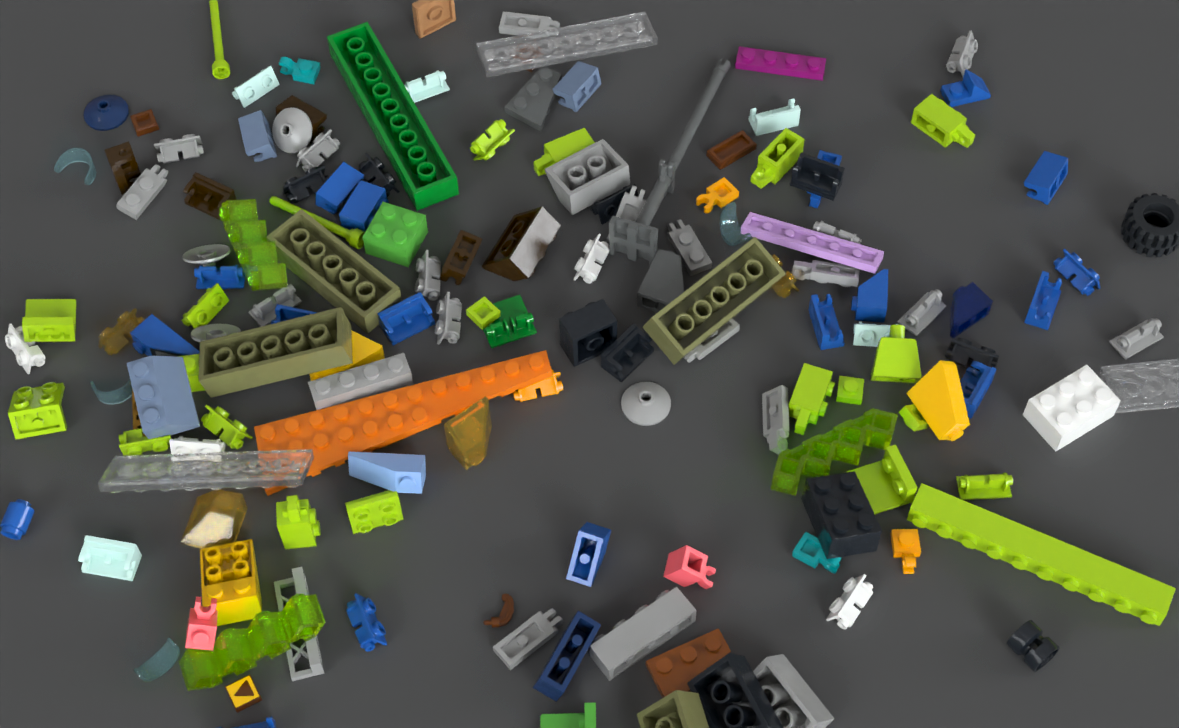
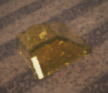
M486 396L444 424L448 450L465 470L480 464L487 455L492 424L489 400Z
M216 489L198 496L181 539V544L208 548L236 542L248 509L243 495Z

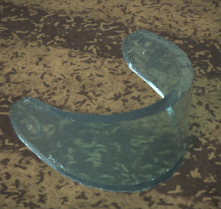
M72 148L65 151L57 160L54 171L60 173L65 166L74 162L87 163L90 165V169L85 177V184L90 185L96 177V168L90 154L82 148Z
M736 203L727 204L720 216V231L724 241L730 246L750 241L752 238L750 233L741 234V228L736 215Z
M130 379L123 387L110 392L97 390L94 381H90L95 396L105 404H119L132 396Z
M169 637L158 652L140 667L134 668L133 671L143 681L155 680L165 674L175 664L180 655V649Z

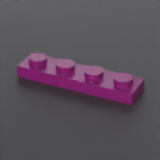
M739 46L735 69L823 81L826 58Z

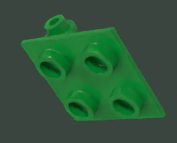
M520 295L493 303L500 310L501 317L483 329L491 348L537 333L533 324L532 313H528Z

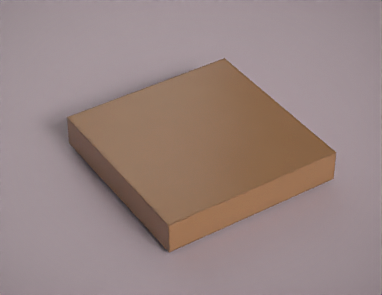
M418 0L412 3L415 32L419 39L456 21L454 0Z

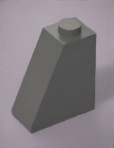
M659 248L638 291L637 306L657 313L684 292L681 256L672 251H665Z

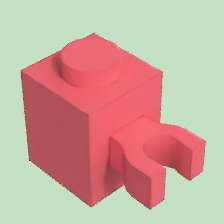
M686 545L668 554L663 577L683 587L697 582L700 587L709 589L713 586V582L709 581L706 575L711 576L715 574L716 569L706 566L707 555Z
M196 596L195 608H190L185 648L213 651L218 616L216 598H211L210 606L203 607L201 606V597Z

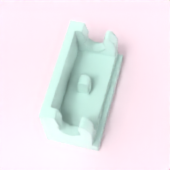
M789 99L788 106L757 114L756 108H752L748 120L755 135L759 136L798 126L801 109L799 105L794 106L795 99Z
M85 536V542L78 560L83 562L81 567L83 573L133 581L142 557L136 544Z

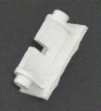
M598 234L594 240L589 239L583 249V252L586 254L584 258L580 257L576 263L574 270L577 273L573 280L581 276L588 284L596 281L602 266L595 263V261L602 265L610 251L607 242L598 241L601 234Z
M12 323L9 324L8 334L5 336L6 345L16 355L17 363L23 366L27 374H30L31 366L36 365L40 367L45 364V355L39 346L35 345V342H24L22 326L15 329Z
M179 436L169 440L172 461L222 465L221 452L225 451V442H221L220 439H203V441H199L197 438Z
M865 574L856 578L851 577L842 588L844 593L829 607L831 612L826 619L827 621L837 619V625L842 629H847V627L853 625L861 612L853 606L854 603L863 608L873 594L872 584L863 582L866 577Z

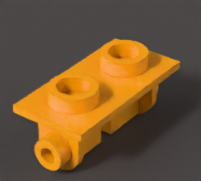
M552 370L553 376L523 389H517V391L513 392L514 400L523 402L536 399L535 389L539 388L542 397L559 394V391H563L562 381L557 382L556 378H559L561 373H554V370Z

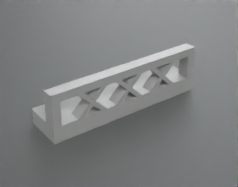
M303 567L293 568L292 578L274 582L292 681L325 674ZM295 585L296 594L291 600L282 596V588ZM292 607L300 611L301 617L296 624L286 619ZM297 631L305 637V642L300 648L291 644L290 641ZM301 655L309 659L311 668L296 672L295 664Z

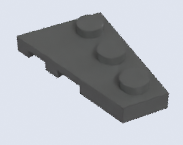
M542 65L504 107L505 113L542 132L545 118L550 111V105L556 96L553 88L561 80V74Z

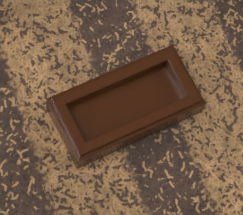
M742 130L708 149L706 156L721 170L756 150L757 144Z

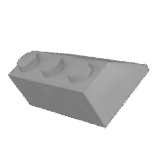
M604 139L545 169V173L560 203L571 215L630 185L629 165Z
M784 654L766 657L753 671L783 728H826L834 720V717Z

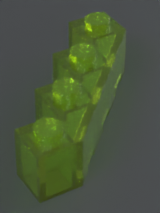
M256 199L228 200L221 203L222 207L219 209L220 219L224 223V228L252 291L287 288L285 263H277L275 241L267 242L266 221L258 220Z
M872 408L854 420L849 419L834 426L833 430L823 435L818 434L803 441L800 446L791 450L788 448L780 452L773 473L771 490L796 496L802 474L810 477L829 475L833 460L858 466L863 445L886 450V447L890 446L898 414Z
M316 594L294 595L289 599L282 611H262L256 614L248 628L225 629L215 641L213 651L187 648L179 661L187 691L213 688L223 683L222 677L233 672L238 676L256 667L257 660L267 655L272 659L290 650V644L301 638L304 641L315 638L326 623Z

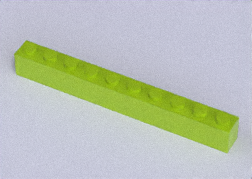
M923 483L920 485L907 517L908 521L919 528L932 530L943 538H951L962 543L967 548L982 551L993 559H1001L1019 570L1032 572L1043 580H1051L1069 591L1082 593L1095 602H1103L1113 606L1121 613H1129L1139 617L1148 624L1160 626L1167 615L1176 588Z

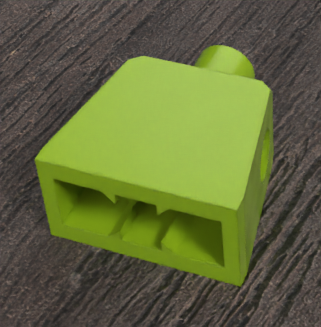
M891 325L890 337H881L878 342L870 381L917 383L921 379L916 339L905 338V326Z

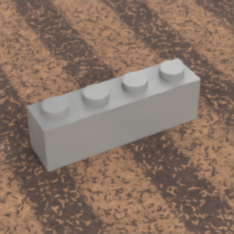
M401 353L310 381L308 385L315 408L319 410L413 385V379L405 354Z
M677 586L671 591L665 590L658 595L656 601L652 604L641 606L630 619L619 621L608 634L597 636L590 645V657L610 681L694 623L697 610Z

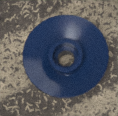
M103 95L87 104L83 116L89 127L99 131L115 129L125 122L129 115V108L123 98L116 95Z

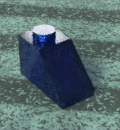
M973 282L966 287H959L953 294L954 298L950 315V337L952 339L989 315L993 300Z

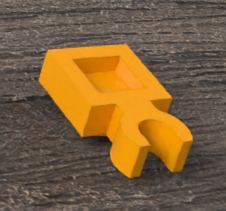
M723 177L707 187L706 194H701L697 197L696 205L699 206L702 203H706L704 213L707 214L713 210L714 205L717 204L722 208L738 198L739 191Z

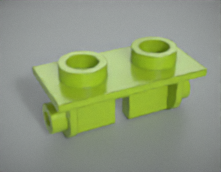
M495 120L485 130L490 137L489 139L485 133H482L471 143V152L477 154L473 160L490 159L496 153L494 150L498 146H503L510 140L509 136L515 129L507 130L504 120Z
M216 283L212 288L206 290V293L197 301V305H194L187 313L183 314L181 321L188 327L192 325L194 329L207 325L230 300L220 285Z
M208 405L205 406L210 412L202 416L203 426L216 436L224 429L219 438L230 448L240 449L244 444L242 441L244 437L253 438L246 432L248 428L236 419L233 422L228 418L230 414L220 406H217L216 409Z
M142 428L123 431V434L119 435L121 444L119 448L124 456L130 457L139 456L143 452L151 450L162 452L170 447L169 440L172 438L169 435L148 439L147 436L143 437Z
M1006 472L1003 474L956 476L959 497L962 500L1012 497L1010 485H1013V477Z

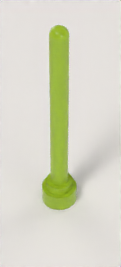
M210 0L209 6L215 52L212 74L217 79H225L230 75V66L224 60L218 1Z
M272 196L269 200L271 205L293 215L302 209L276 196ZM302 209L328 231L346 238L350 246L356 249H361L364 246L363 235L365 231L358 228L349 230Z

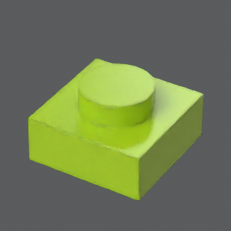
M485 296L466 309V315L482 330L488 324L501 317L500 310Z
M839 376L836 402L861 405L864 379Z
M914 404L906 405L899 411L906 426L913 431L929 427Z

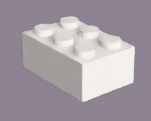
M1085 365L1030 398L1023 416L1056 452L1113 417L1121 400L1088 365Z

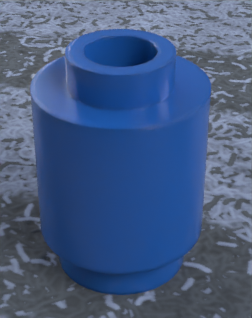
M21 499L9 503L0 524L2 528L0 533L3 536L20 540L22 535L26 534L35 512L31 508V504Z

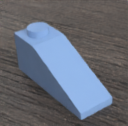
M348 452L349 476L393 492L397 491V493L422 494L426 478L425 455Z

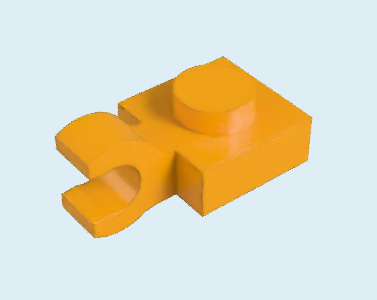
M892 529L890 536L893 558L901 557L903 574H914L916 557H920L921 554L918 529Z

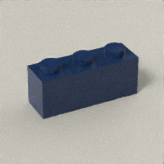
M577 611L567 625L533 688L552 700L557 701L565 692L601 624L582 612Z

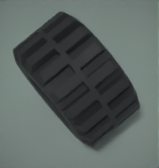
M1146 193L1141 198L1136 197L1130 203L1121 225V235H1124V242L1129 243L1128 247L1136 249V253L1140 255L1142 253L1146 254V257L1155 255L1156 258L1162 257L1163 254L1167 256L1172 251H1175L1179 245V204L1176 203L1177 200L1169 199L1164 194L1159 196L1157 193H1152L1150 196ZM1149 223L1156 224V225H1158L1159 227H1154V226L1150 225Z

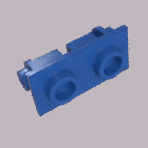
M1064 249L1065 257L1063 259L1059 257L1054 261L1055 269L1067 280L1072 275H1076L1071 284L1082 295H1091L1094 291V286L1098 289L1101 288L1100 276L1092 268L1087 270L1082 265V259L1076 253L1072 252L1070 254Z
M199 265V268L194 269V275L197 277L196 289L212 288L216 283L222 289L244 288L246 267L235 265L216 268V266L203 267V265Z
M357 593L354 594L356 600L347 603L346 612L353 627L356 628L361 624L363 625L355 631L361 648L368 652L375 648L377 642L385 646L388 645L384 637L386 634L385 628L377 620L374 613L376 612L374 603L370 598H365Z

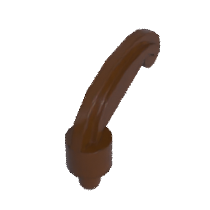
M509 594L502 595V600L505 604L500 615L491 617V620H485L483 622L484 625H491L492 628L502 627L511 620L514 613V601Z

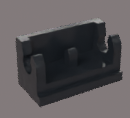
M800 153L797 167L794 166L790 186L834 201L842 185L845 168Z
M633 323L601 354V368L622 383L654 352V347L649 344L652 339Z

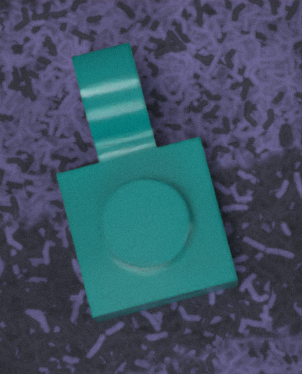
M281 57L279 65L282 66L280 73L290 74L294 81L315 84L321 69L320 62L301 58L298 59L297 63L288 57Z
M807 532L804 533L792 552V557L813 568H816L821 563L826 570L836 574L841 565L839 564L840 557L826 559L818 538Z

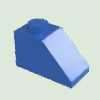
M888 269L881 270L858 287L857 296H852L851 310L855 311V320L884 323L887 312Z
M586 522L579 529L566 579L589 587L593 585L607 549L611 529Z

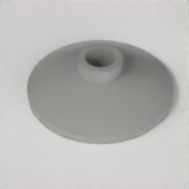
M286 108L276 116L272 126V135L276 145L286 153H298L308 146L312 138V124L304 111L298 108Z
M222 244L204 245L188 250L182 257L187 263L212 267L216 266V261L229 255L231 250L229 246Z
M208 324L192 330L191 338L201 342L238 333L241 330L237 326L230 324Z
M639 382L631 385L624 392L621 399V408L626 418L631 422L642 426H651L660 423L667 417L671 409V399L668 392L662 386L653 382ZM643 398H649L650 400L644 401Z

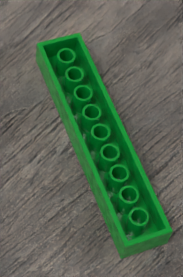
M365 22L327 36L329 51L333 61L416 211L459 195L457 176L369 23Z

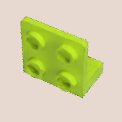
M27 299L25 317H22L24 342L75 341L76 300Z
M48 382L40 387L31 388L25 386L14 391L8 416L15 440L66 431L67 423L61 406L65 389L64 383Z
M896 444L886 447L881 461L847 471L856 472L874 514L912 503L918 487Z
M388 490L345 503L353 534L358 532L366 533L373 528L383 525H394L398 521L403 520L397 491Z

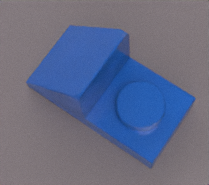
M967 69L965 70L963 81L942 85L940 90L946 104L950 107L991 97L983 79Z

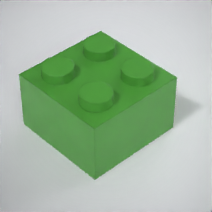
M382 202L363 235L366 254L409 268L428 233L426 215Z

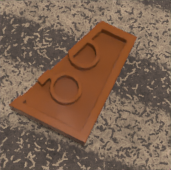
M718 628L647 660L646 667L661 696L664 698L675 690L691 692L687 682L728 653H731V650Z

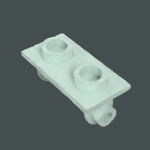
M269 66L240 86L235 87L232 95L236 100L240 99L242 106L245 108L280 84L272 67Z
M439 70L426 75L424 80L418 78L410 82L407 81L404 85L414 103L450 90L445 81L446 75L444 71L440 72Z
M862 322L854 324L853 345L877 347L881 337H890L891 325L864 324Z

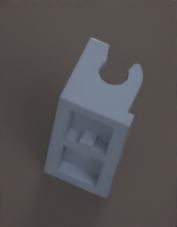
M577 61L553 88L554 94L564 98H560L558 103L577 112L602 84L598 67Z
M259 110L238 118L246 154L251 156L256 153H262L253 157L254 162L263 161L271 157L276 158L277 153L270 124L263 112Z

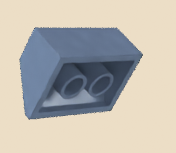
M148 356L127 363L142 432L148 439L171 436L200 427L183 357Z

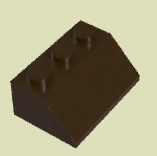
M543 206L514 215L481 267L512 281L529 279L535 273L537 263L546 255L545 250L557 237L556 233L561 225Z

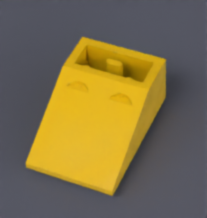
M248 539L200 549L202 606L208 607L211 605V598L217 599V626L263 617L253 540Z

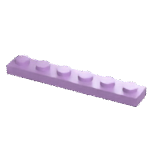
M749 212L741 226V234L874 274L884 256V251Z

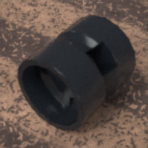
M1029 620L1014 632L1006 644L1017 655H1023V661L1035 673L1057 654L1060 647L1049 637H1043V631L1032 620ZM1035 645L1038 646L1036 650L1033 649Z

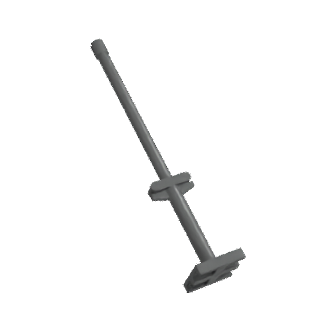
M723 58L718 60L713 74L668 162L666 159L661 158L659 162V177L636 222L612 216L609 222L611 255H614L617 251L627 254L628 260L636 262L638 258L650 261L651 265L658 249V228L651 227L650 224L663 198H666L667 192L673 193L675 172L722 79L730 68L731 64L728 60H726L724 65L722 64Z

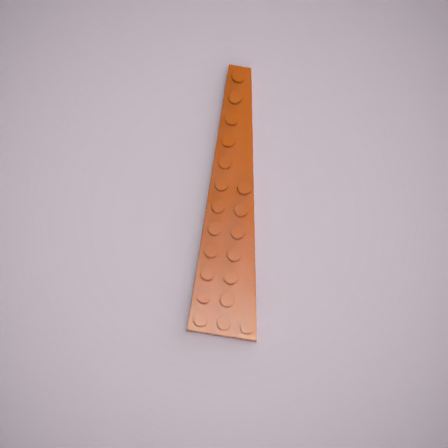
M546 350L255 426L257 448L267 496L298 483V480L311 475L314 477L319 475L322 470L333 465L338 467L345 464L344 461L348 460V452H372L375 449L383 448L440 424L442 419L452 415L456 417L463 414L464 410L476 405L480 407L487 404V400L497 396H506L517 389H523L553 376Z

